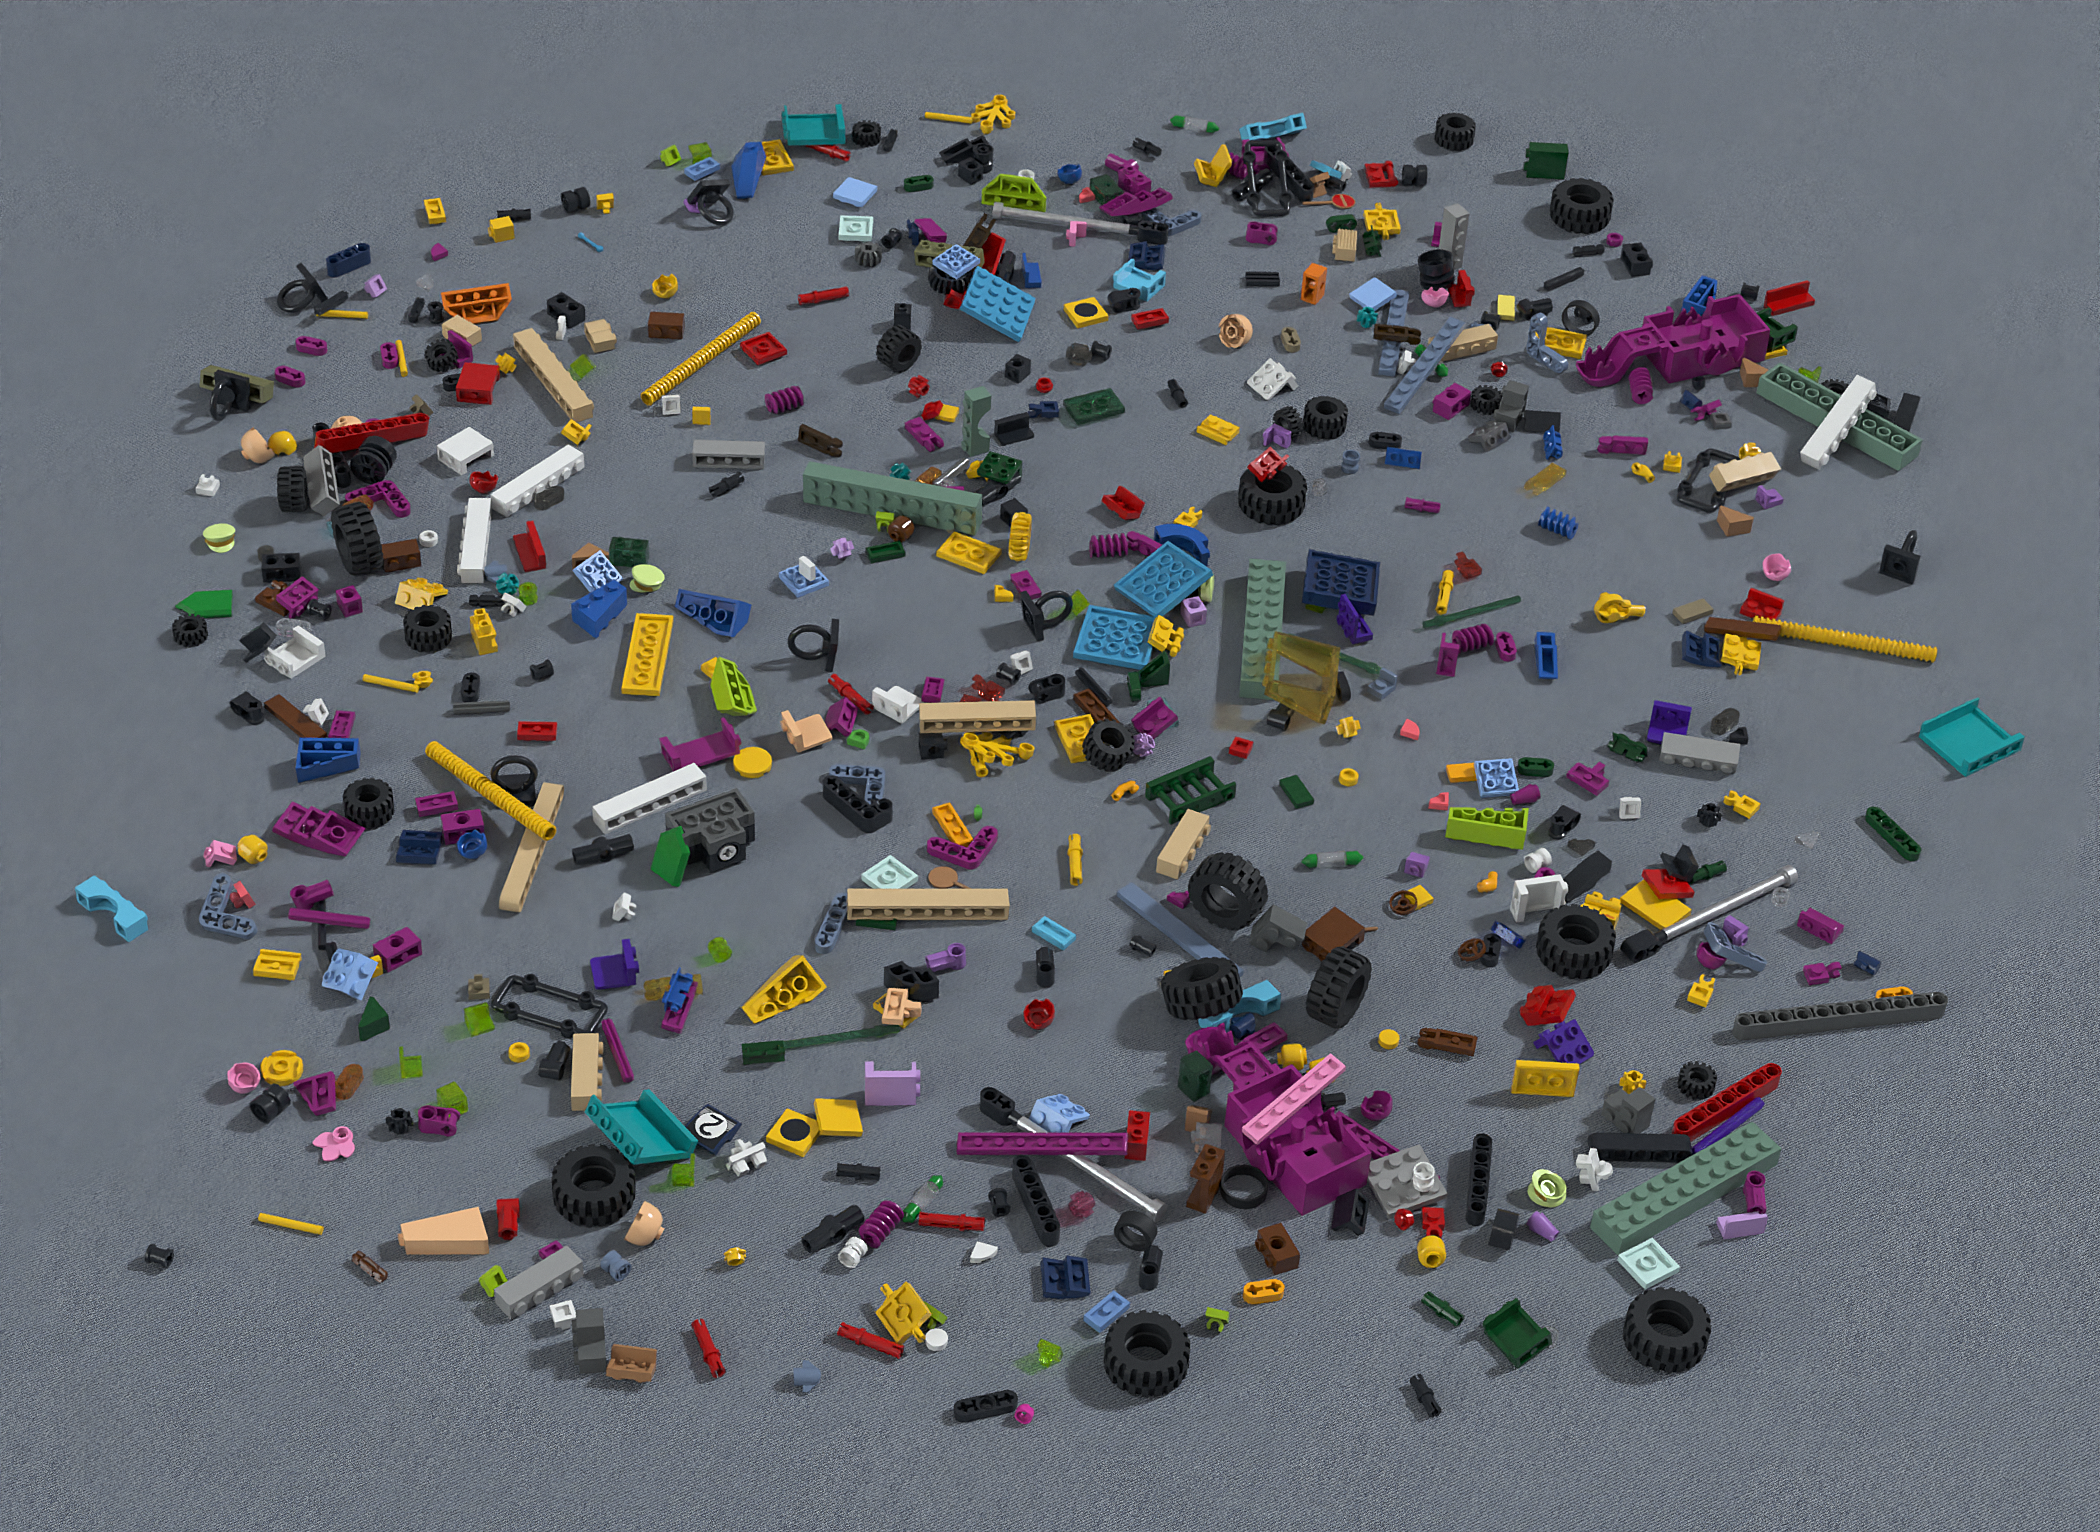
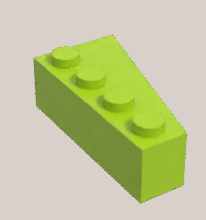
M1450 807L1445 837L1453 840H1465L1473 843H1484L1492 846L1523 850L1529 808H1522L1521 811H1513V808H1504V811H1494L1493 808H1485L1482 811H1477L1476 808Z

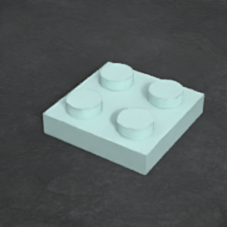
M840 215L839 240L872 241L873 217Z
M890 855L864 872L861 880L873 889H907L918 881V875Z
M1653 1238L1619 1254L1617 1260L1645 1290L1673 1276L1680 1269V1266Z

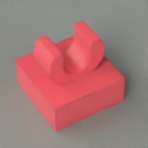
M241 881L233 885L237 892H232L229 899L236 908L241 907L244 903L248 908L256 905Z

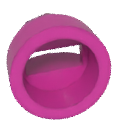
M1021 1404L1015 1412L1016 1420L1022 1424L1030 1423L1034 1417V1409L1029 1404Z

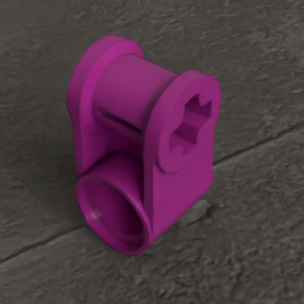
M1251 221L1247 225L1245 238L1249 243L1273 245L1277 241L1276 234L1278 228L1274 224Z
M431 1105L422 1106L418 1110V1128L425 1134L454 1136L457 1131L456 1123L461 1116L460 1112L454 1108L434 1107Z

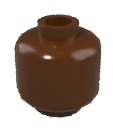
M906 516L896 517L888 526L890 538L901 543L907 541L914 532L913 521Z

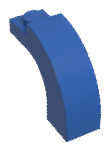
M1181 524L1155 526L1154 541L1162 545L1169 541L1178 548L1190 552L1196 560L1206 567L1208 566L1210 552L1208 549V539L1203 533L1195 528Z

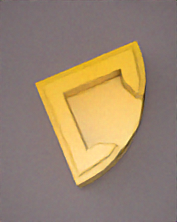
M994 585L995 602H1013V593L1004 589V586Z

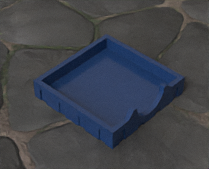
M1309 549L1306 559L1301 603L1339 610L1338 602L1342 594H1346L1357 613L1374 616L1377 606L1380 562Z

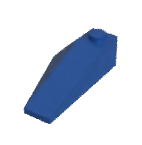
M762 142L745 143L734 158L732 173L737 199L753 198L766 159Z
M683 589L678 590L675 603L677 609L694 618L714 633L733 638L748 623L752 604L740 600Z

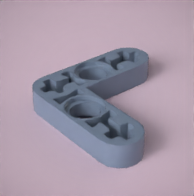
M1156 208L1141 212L1142 219L1145 221L1167 224L1169 226L1168 236L1175 235L1201 223V213L1196 210L1188 211L1171 219Z
M1538 313L1531 317L1526 346L1527 352L1531 357L1554 372L1562 373L1568 369V361L1544 345L1548 320L1543 313Z
M835 764L830 767L829 776H836L845 784L866 785L864 800L869 804H872V799H875V801L883 799L885 770L881 767ZM859 773L862 774V776L855 777L853 776V774ZM872 788H878L879 791H875V792H874V791H871L870 789H872Z
M218 874L213 879L199 916L200 924L208 931L244 939L253 938L258 930L253 920L223 913L233 889V881L227 874ZM225 880L227 882V885L223 884L221 888L219 883H223ZM214 898H221V903L218 906L211 905V901ZM212 917L214 921H209L207 924L205 920ZM232 920L233 926L231 928H223L224 922ZM248 925H250L251 930L248 929V930L245 932V931L243 930V928H247Z
M1708 922L1703 932L1715 953L1758 972L1763 971L1767 964L1764 958L1731 944L1723 928L1715 923Z

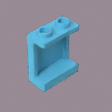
M1130 259L1114 273L1113 288L1118 290L1137 288L1141 292L1139 299L1147 302L1165 286L1166 272L1160 270L1155 275H1151L1135 268V260Z

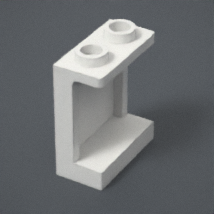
M468 427L437 445L438 460L460 475L467 473V463L483 454L493 457L494 445L491 440Z
M300 626L293 628L294 638L275 650L268 647L264 651L266 663L291 679L326 657L324 642Z
M1560 874L1516 880L1510 910L1516 923L1524 922L1525 912L1554 909L1556 907L1559 909L1560 906L1565 905L1568 885L1563 881Z

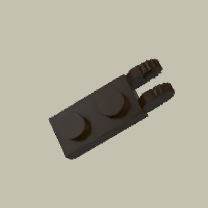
M984 213L963 246L982 248L997 220L993 218L988 228H985L982 224L986 221L987 214Z
M1374 324L1373 339L1408 342L1410 345H1417L1421 342V331L1419 329Z
M805 424L799 426L798 442L824 454L837 458L842 456V451L838 449L843 446L841 440L832 438Z

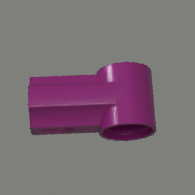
M1112 153L1105 160V166L1118 172V174L1120 169L1130 165L1134 166L1137 170L1139 169L1135 160L1129 159L1126 161Z
M324 880L308 887L305 885L295 886L291 889L290 896L296 908L310 910L314 903L334 896V892L329 880Z
M1751 1171L1747 1174L1742 1191L1746 1199L1747 1213L1758 1211L1760 1215L1765 1214L1767 1209L1764 1190L1766 1178L1759 1171Z

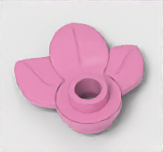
M345 1126L337 1127L333 1132H324L312 1142L314 1146L323 1148L322 1158L324 1161H334L340 1155L348 1158L355 1150V1145L352 1142L353 1133Z

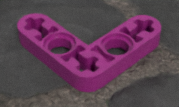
M389 480L351 491L345 495L346 505L355 502H362L368 505L384 500L397 517L404 518L411 513L410 503L397 486Z
M993 826L983 827L967 848L940 837H932L927 841V852L931 856L969 870L976 869L997 842L998 831ZM976 846H983V847H985V848L982 849V850H979V849H976L975 847H976ZM955 851V852H957L958 854H957V855H950L949 852Z

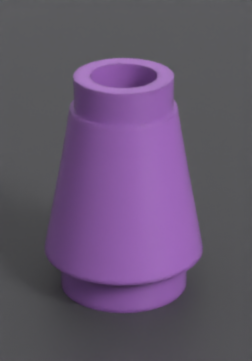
M1538 1211L1534 1212L1526 1223L1529 1226V1230L1551 1242L1559 1234V1231L1548 1218Z

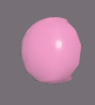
M1431 287L1428 290H1423L1421 297L1428 306L1438 308L1445 304L1449 293L1444 288L1434 291Z
M1771 554L1762 562L1764 574L1770 580L1782 581L1791 572L1790 561L1786 560L1782 554Z
M247 1062L235 1063L227 1072L228 1085L233 1091L240 1094L252 1092L260 1082L259 1070L253 1064Z

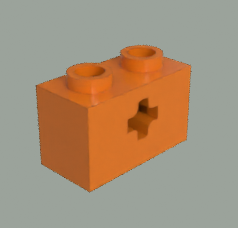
M1311 263L1303 272L1302 301L1316 305L1324 296L1327 275L1326 267Z

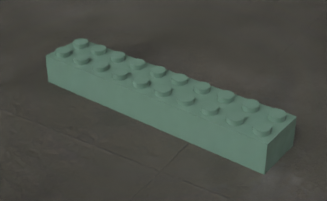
M1778 363L1763 374L1759 379L1757 394L1817 427L1820 426L1841 397V395L1782 363ZM1866 409L1864 413L1859 415L1856 424L1848 430L1846 438L1842 440L1893 469L1900 471L1919 456L1923 439Z
M809 461L803 473V501L805 503L876 516L877 511L895 513V518L906 516L913 521V524L944 530L953 529L955 532L975 536L982 523V494Z
M1249 560L1239 697L1277 700L1286 562Z
M1752 1121L1593 1211L1590 1228L1619 1255L1744 1184L1749 1172L1759 1171L1764 1173L1778 1164L1782 1148Z

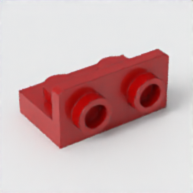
M1750 588L1748 597L1740 608V614L1753 619L1756 615L1758 618L1762 616L1764 619L1768 617L1769 620L1775 619L1777 621L1782 614L1784 600Z

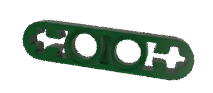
M1874 806L1867 809L1865 821L1904 859L1914 862L1920 858L1922 851L1920 845L1882 809ZM1882 826H1888L1891 829L1887 830L1884 829ZM1895 838H1900V839H1903L1904 841H1903V842H1899V841H1896Z

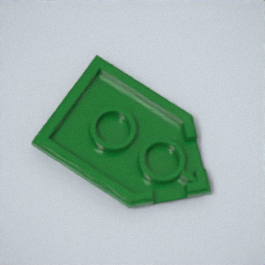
M233 590L196 591L176 604L175 607L181 611L184 610L189 616L194 614L196 617L198 614L204 618L232 617Z
M682 826L660 833L651 864L653 872L676 887L681 885L690 854L688 845H685L682 836L684 834Z

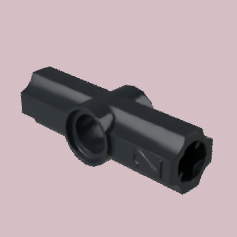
M1267 168L1254 175L1256 192L1258 194L1264 185L1273 180V175ZM1248 175L1243 179L1242 184L1231 191V195L1237 202L1248 197L1250 193Z
M1012 251L1002 253L995 272V276L1000 277L1007 283L1013 278L1016 255Z
M1017 471L1008 484L988 479L985 486L974 493L982 494V505L996 497L1002 499L1010 488L1021 482V476Z
M630 834L609 840L602 836L594 839L592 844L572 849V856L575 865L595 860L607 863L614 858V855L633 851L634 844Z
M852 1205L836 1216L832 1214L825 1216L817 1228L801 1237V1242L809 1253H814L831 1241L838 1243L843 1240L847 1231L864 1221V1215L860 1207Z

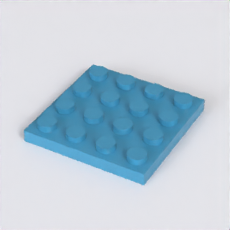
M977 266L973 272L960 310L1019 342L1023 336L1036 298L1007 283L1000 277L991 274L986 269Z
M1167 541L1113 586L1116 591L1156 618L1158 615L1163 617L1214 574L1204 564Z
M1089 605L1073 652V658L1141 670L1149 663L1154 648L1147 641L1155 617Z

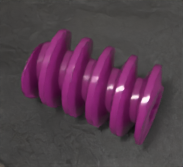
M1230 152L1232 165L1226 173L1243 180L1248 175L1247 165L1242 161V157L1239 158L1238 155ZM1253 163V169H1254V175H1255V174L1259 173V169H1260V168H1259V165H1255V164Z
M1639 367L1631 371L1629 383L1633 401L1637 404L1649 403L1653 399L1649 370Z
M791 386L790 388H785L784 391L778 390L771 394L767 393L764 398L767 410L770 413L773 410L775 414H778V408L781 412H784V406L791 410V404L794 408H797V402L800 406L804 405L803 394L799 386Z
M1121 533L1119 537L1117 534H1113L1112 538L1109 534H1106L1105 539L1103 535H1099L1098 539L1095 535L1091 536L1089 541L1090 558L1093 557L1094 553L1099 558L1101 552H1103L1104 557H1107L1108 552L1114 557L1115 551H1117L1119 556H1121L1122 551L1125 552L1126 556L1128 555V543L1124 533Z
M1484 623L1480 626L1476 625L1467 629H1461L1460 631H1454L1452 643L1460 644L1458 652L1460 654L1461 650L1463 652H1467L1468 649L1470 651L1474 650V646L1476 649H1479L1481 646L1487 647V643L1490 646L1493 645L1494 636L1491 628Z
M882 1201L869 1218L866 1219L864 1224L861 1225L859 1234L868 1246L875 1249L879 1248L881 1243L885 1241V1237L890 1235V1231H893L895 1226L900 1223V1220L904 1218V1213L900 1206L892 1201Z

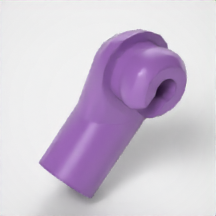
M687 198L683 201L689 212L700 213L696 204H688Z

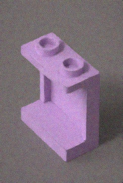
M865 1062V1106L916 1105V1097H920V1084H916V1082H920V1070H916V1062H912L911 1071H874V1062Z

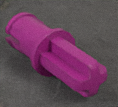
M1406 497L1405 508L1420 510V512L1439 513L1441 504L1425 501L1424 498L1420 500Z

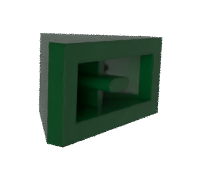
M1163 651L1137 672L1140 686L1169 685L1170 662L1167 652Z
M371 996L368 999L358 1026L360 1041H366L390 1029L388 1014L377 1000Z

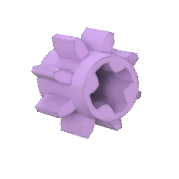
M845 537L833 541L834 546L830 548L833 556L843 559L852 555L851 551L854 549L852 541H847Z
M1140 733L1133 736L1135 740L1133 752L1136 755L1140 754V757H1146L1153 754L1151 749L1155 747V742L1151 735Z

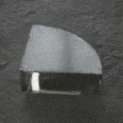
M1575 838L1568 841L1567 847L1584 856L1595 847L1596 842L1590 839L1577 840Z

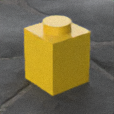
M509 216L489 220L488 234L494 239L495 243L515 239L514 225Z

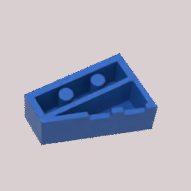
M614 579L571 604L572 621L597 639L599 632L603 628L606 629L609 626L610 620L616 618L627 606V589Z

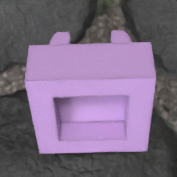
M380 274L374 275L364 283L366 285L364 286L366 293H370L372 298L379 296L387 290Z

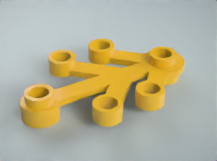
M998 94L994 96L992 102L976 105V113H972L971 117H973L972 122L977 123L980 122L982 117L989 116L987 120L981 121L980 129L982 133L990 134L993 130V122L996 116L1002 122L1001 126L1003 128H1010L1011 120L1015 119V111L1007 106L1006 96ZM1000 109L1006 112V116L1000 111Z
M982 732L980 735L965 733L960 739V743L965 749H974L982 754L983 761L993 763L996 754L1002 758L1001 763L1005 766H1012L1014 757L1005 752L1019 754L1020 758L1028 760L1033 756L1035 749L1029 743H1021L1019 748L1010 746L1012 738L1007 739L1003 735L992 740L993 734L990 732Z

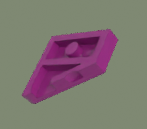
M332 1071L294 1082V1086L316 1116L336 1111L335 1075Z

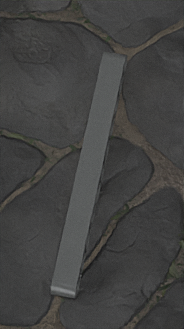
M1929 992L1740 1013L1735 1018L1732 1035L1738 1040H1752L1940 1019L1944 1016L1948 997L1941 992Z

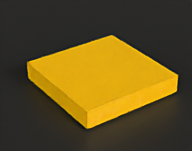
M815 1098L813 1104L820 1135L862 1136L863 1129L856 1100Z

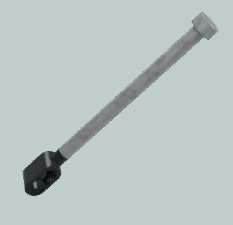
M995 202L993 206L992 218L1002 219V216L1066 226H1070V221L1087 222V229L1136 235L1139 242L1147 241L1148 244L1165 245L1168 243L1169 226L1164 223L1141 221L1136 226L1004 207V204Z
M1786 865L1778 869L1776 875L1656 933L1645 929L1626 938L1622 942L1620 950L1633 963H1638L1658 953L1662 948L1663 942L1781 885L1788 887L1798 881V874L1793 866Z
M986 1087L981 1090L979 1109L990 1119L1002 1126L1013 1124L1026 1133H1049L1015 1111V1102L993 1087ZM1061 1155L1145 1210V1215L1153 1222L1160 1221L1167 1210L1166 1203L1158 1198L1150 1199L1086 1156Z

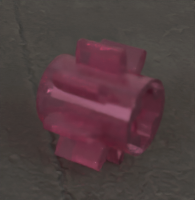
M1077 1191L1070 1196L1072 1201L1069 1202L1068 1207L1075 1217L1087 1218L1094 1213L1092 1208L1095 1206V1200L1090 1193Z

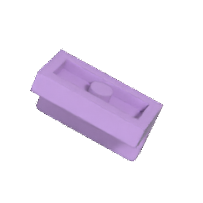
M1758 1211L1718 1217L1716 1224L1723 1239L1750 1236L1765 1232L1768 1216L1767 1214L1759 1215Z

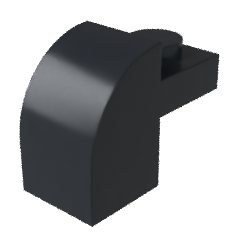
M1500 1208L1497 1209L1488 1245L1510 1250L1519 1221V1213Z

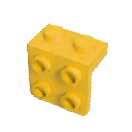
M1224 144L1220 146L1211 163L1197 158L1194 162L1200 182L1217 187L1222 182L1226 171L1232 165L1228 149Z
M424 578L408 579L399 583L395 604L414 610L417 606L433 605L434 597L448 594V590L443 588L441 584L428 583V580Z

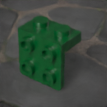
M990 451L977 469V475L1008 484L1017 471L1022 478L1023 461Z

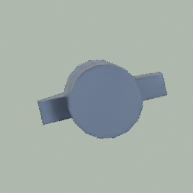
M493 561L488 566H485V580L497 584L498 576L504 572L507 574L506 564L498 565V561Z
M803 1360V1368H794V1386H803V1393H809L820 1383L821 1372L810 1361Z

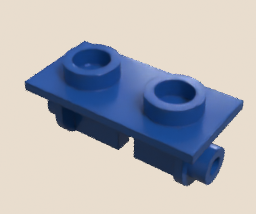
M1552 425L1543 435L1544 451L1547 460L1550 456L1559 459L1563 455L1561 434L1556 432L1554 425Z
M1387 447L1385 464L1420 469L1422 452Z
M680 967L676 974H672L669 983L671 987L663 995L662 1003H664L665 1012L668 1007L673 1012L681 1010L686 995L680 993V991L688 993L693 983V975L690 973L681 974Z

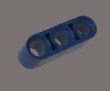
M359 243L326 258L328 276L333 278L340 277L370 264V246L367 243Z

